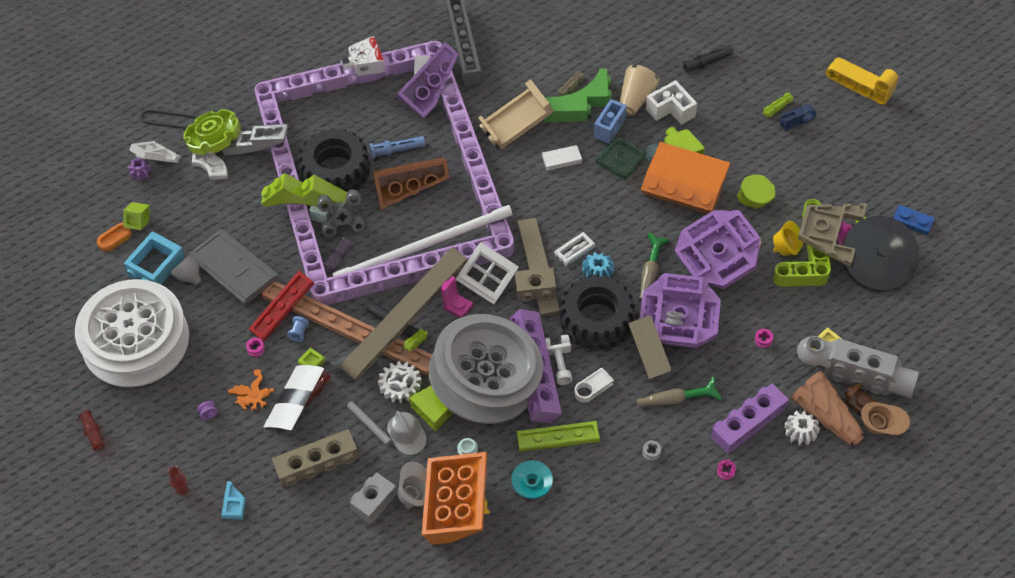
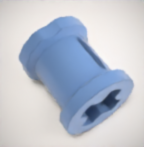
M295 316L292 319L293 325L291 330L288 331L287 337L292 341L302 342L305 337L304 331L309 326V321L304 317Z

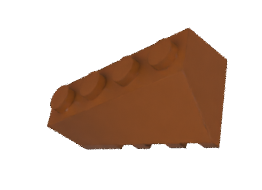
M444 157L372 171L381 210L450 178L447 161Z

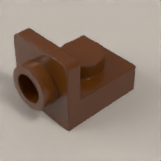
M859 382L855 387L852 385L846 391L845 404L861 416V411L867 403L877 401L861 390L863 384Z

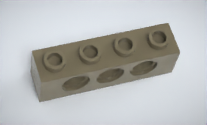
M347 429L272 458L280 483L282 487L293 486L305 478L311 479L323 471H332L341 464H350L359 456L350 431ZM333 451H340L337 454H331ZM315 458H320L317 462L312 461ZM297 465L301 466L298 469H293Z

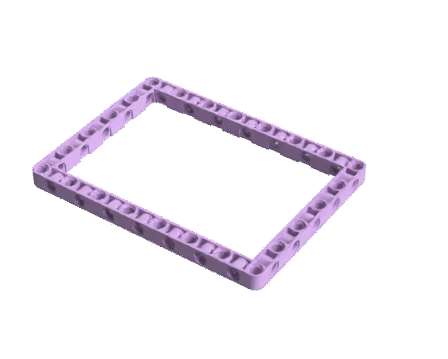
M430 41L381 53L385 65V72L358 76L354 67L344 70L342 63L258 83L255 86V94L263 124H283L277 106L278 102L289 99L295 100L322 91L328 92L359 82L361 84L392 74L398 75L414 71L415 55L429 56L430 59L442 44L438 41ZM451 70L441 92L442 104L446 116L451 122L456 144L461 149L465 169L471 177L472 188L477 202L481 205L482 216L496 209L502 208ZM286 137L285 141L270 147L278 178L286 173L299 180ZM286 204L305 274L314 282V285L310 288L312 299L325 305L420 281L452 247L467 257L468 260L480 242L504 258L511 257L514 252L513 236L508 222L504 218L486 224L491 236L327 278L306 205ZM480 255L475 264L482 265L491 261Z

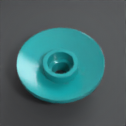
M531 460L519 464L514 469L511 481L514 490L520 496L536 499L548 493L552 486L553 477L550 469L545 464ZM533 480L536 483L531 485L528 482Z

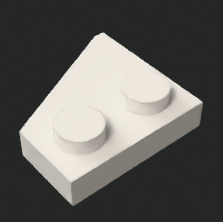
M155 141L131 144L130 151L135 153L136 157L140 159L178 163L180 159L178 154Z

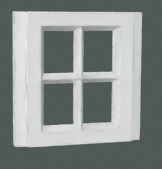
M480 242L457 276L456 281L494 305L519 267ZM480 255L492 262L487 271L475 264ZM495 264L507 272L502 281L490 273ZM472 266L484 273L480 282L467 275ZM487 276L499 283L495 292L482 285Z

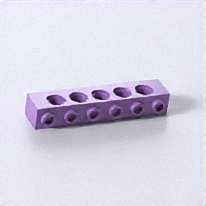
M519 309L510 318V321L520 326L532 337L540 350L543 361L541 381L535 392L527 398L531 421L552 423L562 412L540 314L535 311Z

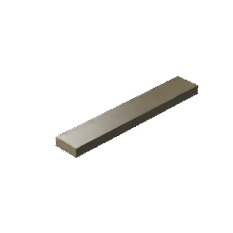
M536 218L519 220L518 228L529 270L549 268ZM556 297L536 299L541 317L560 314Z

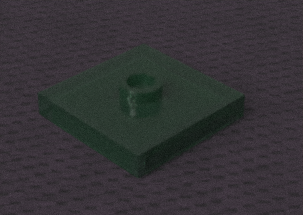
M616 136L596 158V163L626 180L646 158L647 153Z

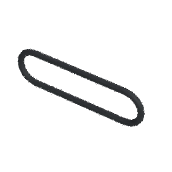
M145 110L140 115V120L145 124L186 129L187 126L149 122L143 120V115L153 112L198 118L195 115L158 110Z

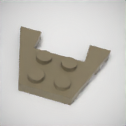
M860 203L859 206H851L850 204H843V206H832V204L807 205L798 239L851 267L855 248L836 244L843 217L858 221L863 220L867 204Z

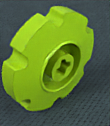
M210 111L196 118L195 122L186 128L184 140L189 150L194 154L205 155L208 152L213 154L231 145L230 142L239 136L241 125L232 111Z

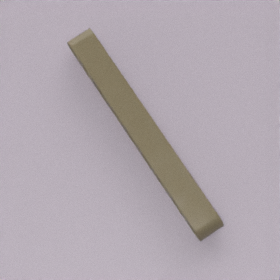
M454 247L450 248L346 358L340 368L354 380H358L441 292L443 283L458 274L467 263L468 258Z

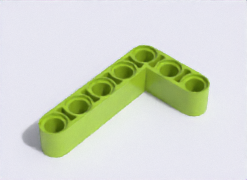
M816 199L807 200L804 205L802 218H804L807 205H821V203ZM806 244L809 262H781L777 264L773 281L781 287L825 285L831 272L829 256Z

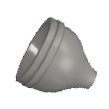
M192 254L170 271L173 277L182 282L196 285L201 281L199 264Z

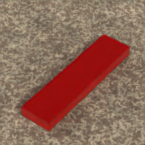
M298 271L251 325L249 330L264 342L314 285V282L301 271Z

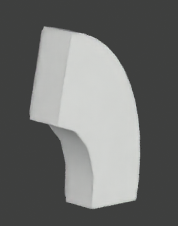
M208 152L205 155L193 153V166L205 169L209 174L210 180L228 179L225 163L214 153Z

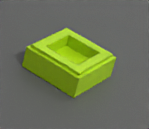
M310 347L298 360V364L320 367L326 360L325 357Z

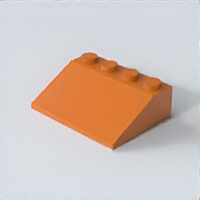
M660 142L645 175L641 191L645 195L709 214L716 208L731 163Z
M487 452L428 458L422 536L431 545L451 543L483 531Z

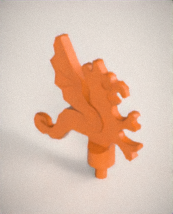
M259 369L254 371V375L258 377L252 382L251 389L242 384L228 390L229 394L239 395L236 397L237 401L235 402L244 410L247 409L245 406H249L251 403L253 404L251 407L252 411L254 409L257 410L256 406L258 403L263 408L267 404L261 400L274 392L273 388L259 390L258 386L263 380Z

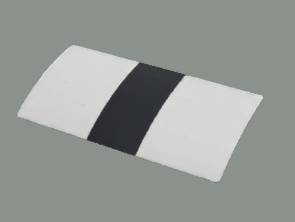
M310 365L296 366L264 427L292 430L324 368Z

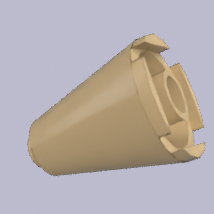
M630 65L626 69L620 103L627 105L626 116L635 115L646 101L647 96L653 93L659 85V77L656 79V74L646 67L637 65L636 68H632L633 65Z

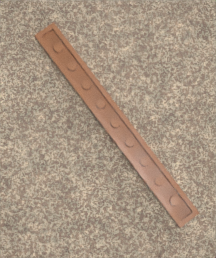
M275 281L263 291L262 297L272 302L285 285ZM306 295L291 310V312L359 344L375 329ZM398 338L382 354L397 362L400 361L403 365L408 362L409 367L414 365L416 371L427 376L429 375V363L432 354L417 347L412 351L404 349L405 342Z

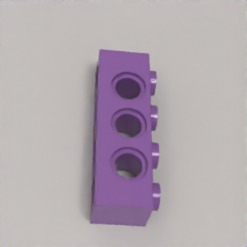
M770 384L767 388L762 387L754 398H748L742 404V407L738 410H732L724 421H718L712 428L711 438L729 454L786 410L789 399L774 384ZM731 427H735V428H737L738 430H732V429H730V428H731Z

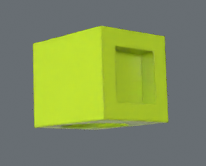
M131 202L123 210L124 228L142 230L150 222V205Z

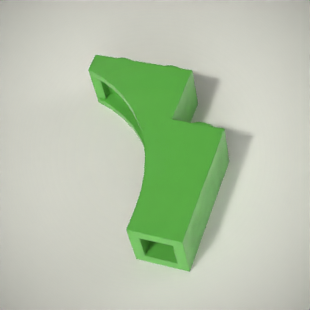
M600 69L590 84L575 93L559 97H545L554 112L546 117L544 122L587 121V115H591V107H606L608 100L611 99V89L608 90V86H611V76H607V69Z

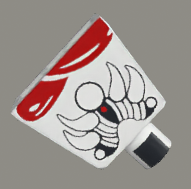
M374 36L351 45L348 48L350 57L341 59L343 69L354 67L358 76L385 72L384 59Z

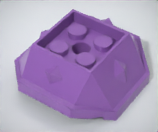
M713 210L681 231L675 253L691 276L704 277L708 285L725 289L756 269L761 238L740 210ZM719 249L723 250L720 253H716V251Z
M664 273L656 282L643 291L640 319L647 316L652 317L662 344L697 348L717 338L721 300L708 286L704 277ZM666 312L683 313L684 317L681 318L683 324L673 325L666 323L665 319L668 318Z

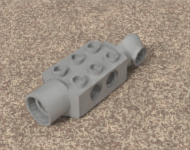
M811 336L800 341L797 346L798 356L803 362L814 366H824L825 376L834 382H843L854 387L860 382L863 384V389L869 390L873 394L886 396L894 393L911 399L919 372L903 367L898 356L839 338L829 342L818 336Z

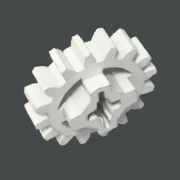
M398 361L396 366L390 363V368L384 367V373L379 374L380 380H378L380 392L381 394L384 393L385 399L391 397L393 403L396 399H399L400 403L405 398L407 401H410V396L416 394V391L421 390L420 372L415 370L414 365L409 367L408 362L401 365L400 361Z

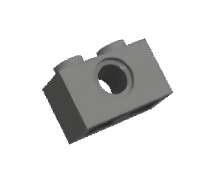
M376 472L373 477H369L365 481L364 487L352 496L350 500L352 511L369 524H372L397 495L396 486ZM371 495L377 496L375 499H368Z

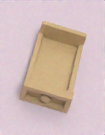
M531 79L525 83L528 89L488 118L479 117L482 122L479 126L485 134L489 132L490 136L488 138L494 146L498 144L503 149L554 112L549 102Z

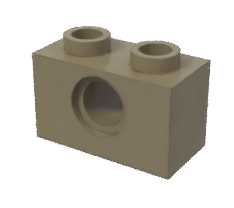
M553 267L515 271L518 301L556 297Z

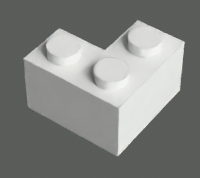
M675 80L647 96L646 110L656 121L671 113L682 125L696 117L697 102Z

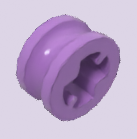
M212 401L203 402L197 408L203 420L214 417L218 412Z

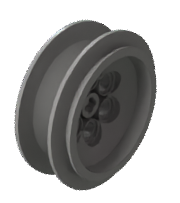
M488 314L464 316L446 326L437 339L429 363V379L438 399L458 416L470 421L488 424L505 422L520 415L528 407L527 398L537 389L543 373L542 356L532 337L517 324L505 318Z

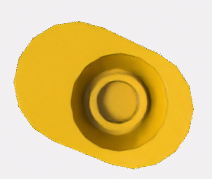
M787 221L781 230L773 236L775 246L772 251L774 253L779 252L782 256L798 254L803 246V242L798 239L800 228L796 223Z

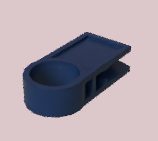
M806 104L782 114L780 126L784 125V131L811 121L817 113L811 104Z

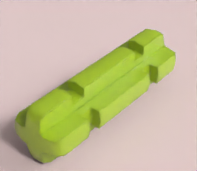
M790 93L784 94L771 103L770 106L764 108L763 114L770 118L774 113L786 107V104L788 105L793 102V96Z
M423 329L418 330L405 341L404 349L414 350L427 339L428 332Z

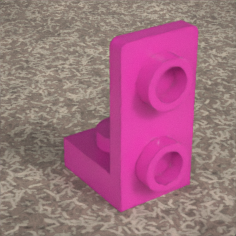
M454 276L443 283L441 287L443 309L458 318L466 316L473 307V302L457 294L456 278Z

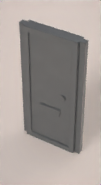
M223 229L217 231L190 252L194 255L199 267L243 304L249 303L279 277L275 271Z

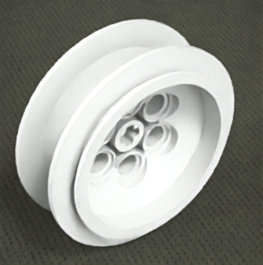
M133 279L111 284L98 291L85 303L76 321L75 339L86 365L97 378L115 386L138 387L163 378L179 364L188 347L189 328L182 307L170 290L156 282Z

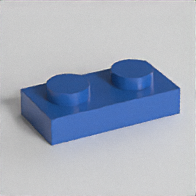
M901 205L898 206L893 217L903 223L908 229L927 236L935 219Z

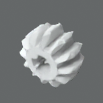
M796 411L794 416L790 415L784 428L786 429V437H791V443L797 440L800 446L802 441L808 445L810 441L816 440L820 429L818 427V420H813V414L807 416L804 411L800 415Z

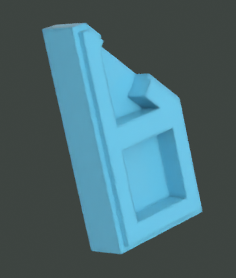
M227 481L221 515L222 519L243 520L246 500L233 484Z

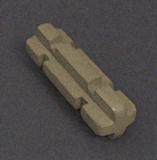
M577 71L558 90V96L569 95L584 80V73Z

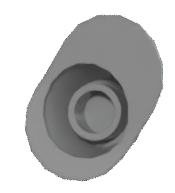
M397 411L396 415L388 423V433L400 452L408 455L417 454L426 445L427 438L419 421L412 414Z
M417 462L406 463L400 472L397 495L406 509L424 506L427 469Z

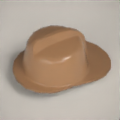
M870 402L861 411L863 424L866 429L876 435L884 433L899 435L904 433L910 425L908 414L902 408Z

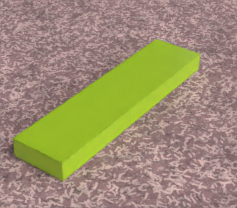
M597 421L517 431L520 452L600 442Z

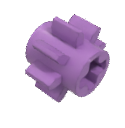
M136 158L133 161L131 160V166L127 167L131 178L134 179L136 177L139 181L146 177L148 178V172L152 171L147 159Z

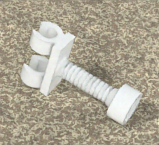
M561 335V344L552 346L550 339L545 338L549 356L555 355L559 371L555 375L557 384L566 385L571 383L573 380L569 370H566L562 354L571 352L569 336Z

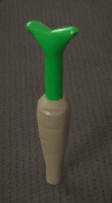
M652 233L647 234L653 248L650 259L644 264L642 270L641 293L639 297L641 302L643 291L653 284L659 269L656 263L659 250L662 245L670 241L666 238H657Z
M712 377L704 388L686 391L680 388L671 389L645 398L636 399L639 407L683 403L687 398L704 395L714 397L719 401L722 398L715 389V378Z

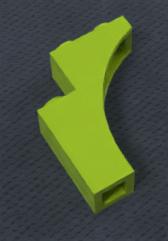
M284 173L270 185L263 188L261 204L266 207L291 203L317 206V199L321 195L329 196L332 202L336 204L345 201L347 192L316 175L301 182Z

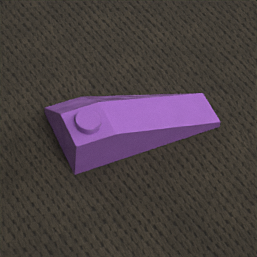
M445 42L397 93L396 97L410 110L424 118L437 104L458 53Z

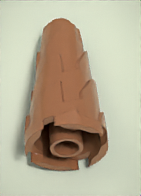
M822 371L809 378L805 382L806 384L803 387L800 386L792 395L791 399L809 415L813 414L825 428L830 429L849 445L853 443L856 446L864 439L862 436L864 432L859 427L858 422L849 412L848 406L839 397L837 390Z

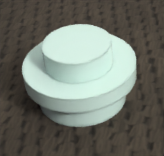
M465 438L459 442L457 449L459 455L477 453L478 446L474 440Z

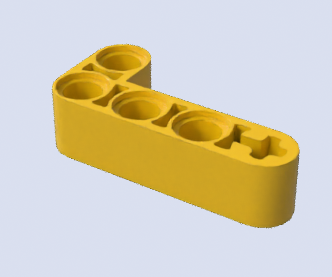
M835 58L825 71L829 79L879 104H886L895 92L898 82V75L893 70L887 69L879 77L842 58Z

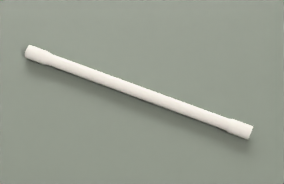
M509 205L504 206L484 216L332 274L337 276L394 261L486 224L513 215Z

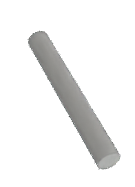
M353 401L348 403L347 407L386 446L392 442V439Z

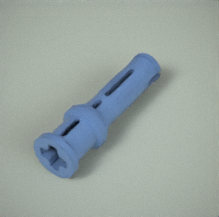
M421 136L395 142L386 140L384 143L374 145L370 143L369 146L372 159L384 155L389 157L395 152L424 148L425 140Z

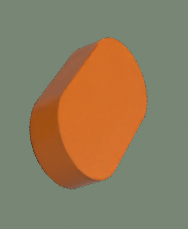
M123 223L115 225L98 237L97 244L99 249L102 251L113 250L132 236V229L124 228Z

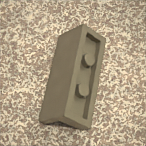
M647 316L629 323L649 379L652 381L657 379L658 376L670 372L671 367L652 317Z

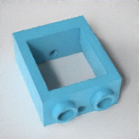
M152 231L124 262L127 275L132 279L148 280L162 285L171 274L170 271L182 262L185 255L182 247ZM155 248L168 255V257L151 274L138 265Z

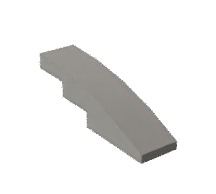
M288 124L254 126L253 131H241L239 136L230 142L231 145L223 149L222 152L226 156L272 147L285 141L289 126Z

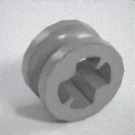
M666 312L668 316L665 319L666 323L673 325L683 324L681 320L684 317L683 313Z
M652 440L647 441L643 446L644 458L649 461L657 460L661 455L660 444ZM652 447V450L655 448V454H652V452L648 453V449Z

